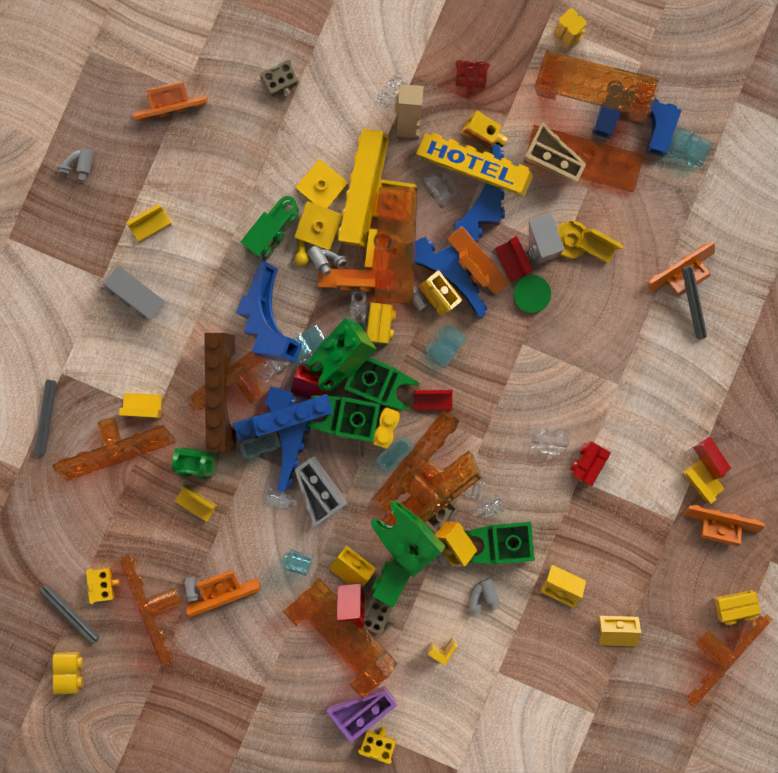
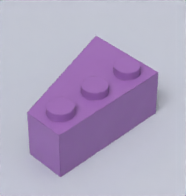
M383 686L329 706L327 713L352 743L397 706V700Z

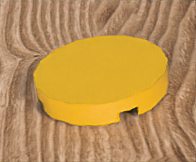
M567 221L557 227L564 247V251L560 256L566 259H575L585 253V251L575 247L583 229H587L582 223Z

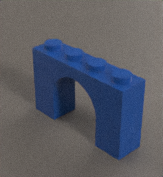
M617 85L609 86L605 92L592 133L610 139L615 130L619 115L628 109H638L646 113L652 123V132L645 151L664 157L670 147L682 110L677 109V106L674 104L660 103L656 98L642 97L640 93L635 91H624L622 87Z

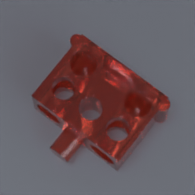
M456 61L455 86L467 87V94H473L474 87L485 88L487 70L490 64L475 61Z

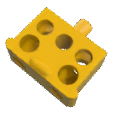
M111 567L94 570L89 568L86 571L89 603L113 600L115 598L114 586H120V579L113 580ZM105 572L106 577H102L101 573ZM106 582L107 587H104L102 583ZM104 591L108 592V596H104Z
M380 727L379 733L366 730L362 745L358 748V753L391 764V756L396 739L385 736L387 731L385 727ZM372 737L373 740L368 741L367 738ZM377 740L382 741L380 745H378L376 742ZM390 743L391 747L387 748L385 745Z

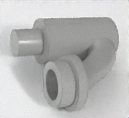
M81 148L73 152L62 165H57L58 172L69 175L70 171H72V168L69 166L78 159L76 170L79 172L78 180L86 181L87 174H90L94 151Z
M314 246L308 251V255L317 270L323 272L325 276L331 273L329 269L330 264L326 257L333 260L334 266L338 269H342L348 264L346 256H339L330 250L320 249L319 246Z
M487 578L478 582L479 584L475 587L472 594L470 607L467 608L470 614L482 611L480 608L481 604H478L481 593L486 604H490L492 611L499 609L497 604L499 598L492 579Z

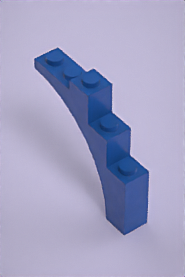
M259 261L247 296H242L236 314L248 319L244 333L256 339L252 353L266 360L296 363L302 344L281 333L274 320L272 310V293L278 268L265 261Z

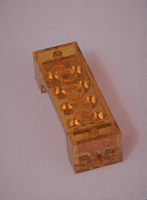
M546 50L534 87L537 96L555 100L557 95L628 113V120L648 124L659 90V79Z
M318 578L296 597L283 613L295 626L305 618L356 672L349 685L363 699L389 678L398 663L365 627L356 628L354 621L338 622V597Z

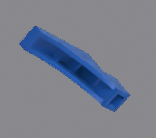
M492 145L491 154L494 155V158L498 160L504 158V151H500V145ZM485 183L473 207L460 221H455L454 232L462 226L478 243L479 238H482V226L478 227V224H500L501 219L505 217V209L501 207V200H504V190Z
M426 236L405 245L404 249L412 266L416 264L433 272L439 270L445 279L465 297L478 319L486 315L485 311L488 309L484 300L480 301L477 295L480 293L476 283L472 284L470 279L471 272L468 269H463L460 265L459 252L453 245L433 253L435 251L434 245L431 240H427Z
M271 386L265 405H268L270 410L274 411L295 404L296 398H293V393ZM309 421L278 430L282 446V468L278 491L286 492L287 489H291L294 480L291 478V475L299 465L300 460H297L299 452H303L306 443L303 441L305 434H309L311 429L306 426Z
M325 394L235 422L233 425L240 442L333 413L328 396Z

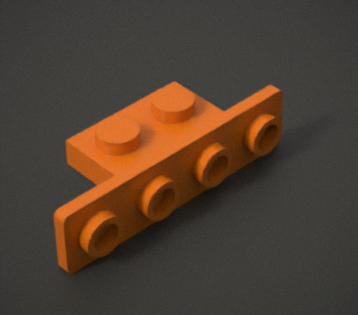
M184 81L147 89L146 93L151 109L135 112L132 117L133 120L138 119L141 122L149 120V116L157 115V117H163L168 115V112L174 110L176 113L186 111L187 107L191 106L200 108L208 102V97L205 95L188 99Z
M461 226L448 236L450 243L459 252L460 265L463 269H468L472 273L471 277L476 284L480 283L483 288L487 286L493 294L499 293L509 285V281L464 227Z
M712 241L708 244H703L694 253L683 257L680 262L670 265L661 274L654 275L648 281L649 291L653 293L668 284L678 297L685 293L686 288L682 274V268L685 266L693 267L697 285L709 278L710 272L702 264V261L715 253V244Z
M329 268L331 273L326 276L323 272L318 271V287L340 288V291L359 289L360 292H371V289L394 290V271Z
M690 505L684 512L685 517L702 520L701 538L737 547L741 544L742 530L759 533L765 527V523L759 522L757 519H746L737 514H725L715 509H704L699 505Z
M234 569L197 582V587L203 598L187 604V616L189 618L199 616L208 610L217 609L221 605L236 602L242 597L256 594L261 590L259 578L240 584Z

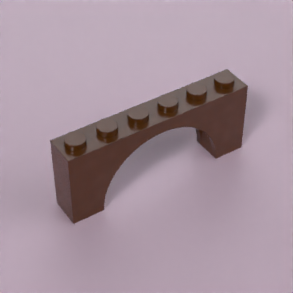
M224 332L204 333L206 451L236 450V431L230 424L226 398L227 371L230 359L235 354V335Z

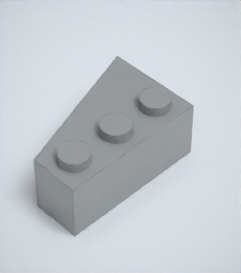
M551 213L529 220L530 251H527L530 262L534 261L535 266L556 259L564 251Z
M117 263L102 281L106 285L104 289L113 296L115 293L121 297L120 301L128 308L131 305L136 308L137 311L135 313L143 319L147 317L151 320L165 302Z
M315 456L295 469L301 491L305 497L307 510H309L313 528L348 503Z

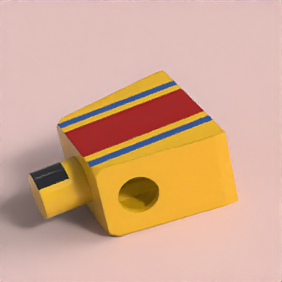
M478 110L469 116L461 131V134L486 147L493 143L503 147L508 137L499 133L502 128L500 124Z

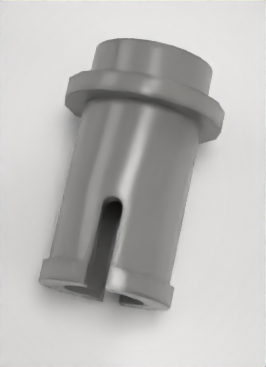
M414 286L406 294L408 295L407 299L410 298L419 312L429 304L419 293L420 289Z
M196 577L183 578L186 602L198 600L199 594H197Z

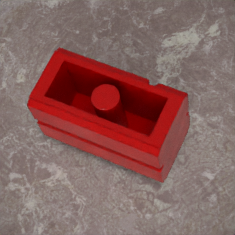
M589 441L580 448L579 453H581L578 461L575 459L571 464L570 470L572 472L570 475L593 486L611 452Z

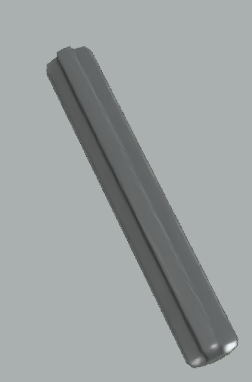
M685 266L682 268V274L697 339H704L707 337V331L694 269L692 266Z
M55 380L45 381L34 454L45 455L57 385Z
M45 585L40 590V594L91 645L99 640V635L49 585Z

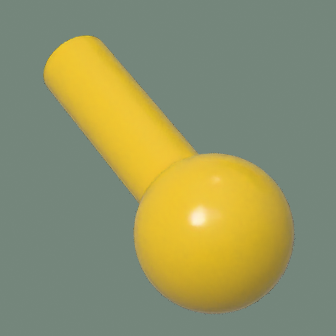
M298 239V252L294 256V262L296 265L303 267L308 264L309 256L305 252L306 242Z

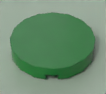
M525 276L515 285L513 299L517 307L526 313L540 312L547 307L551 300V289L546 280L540 276Z

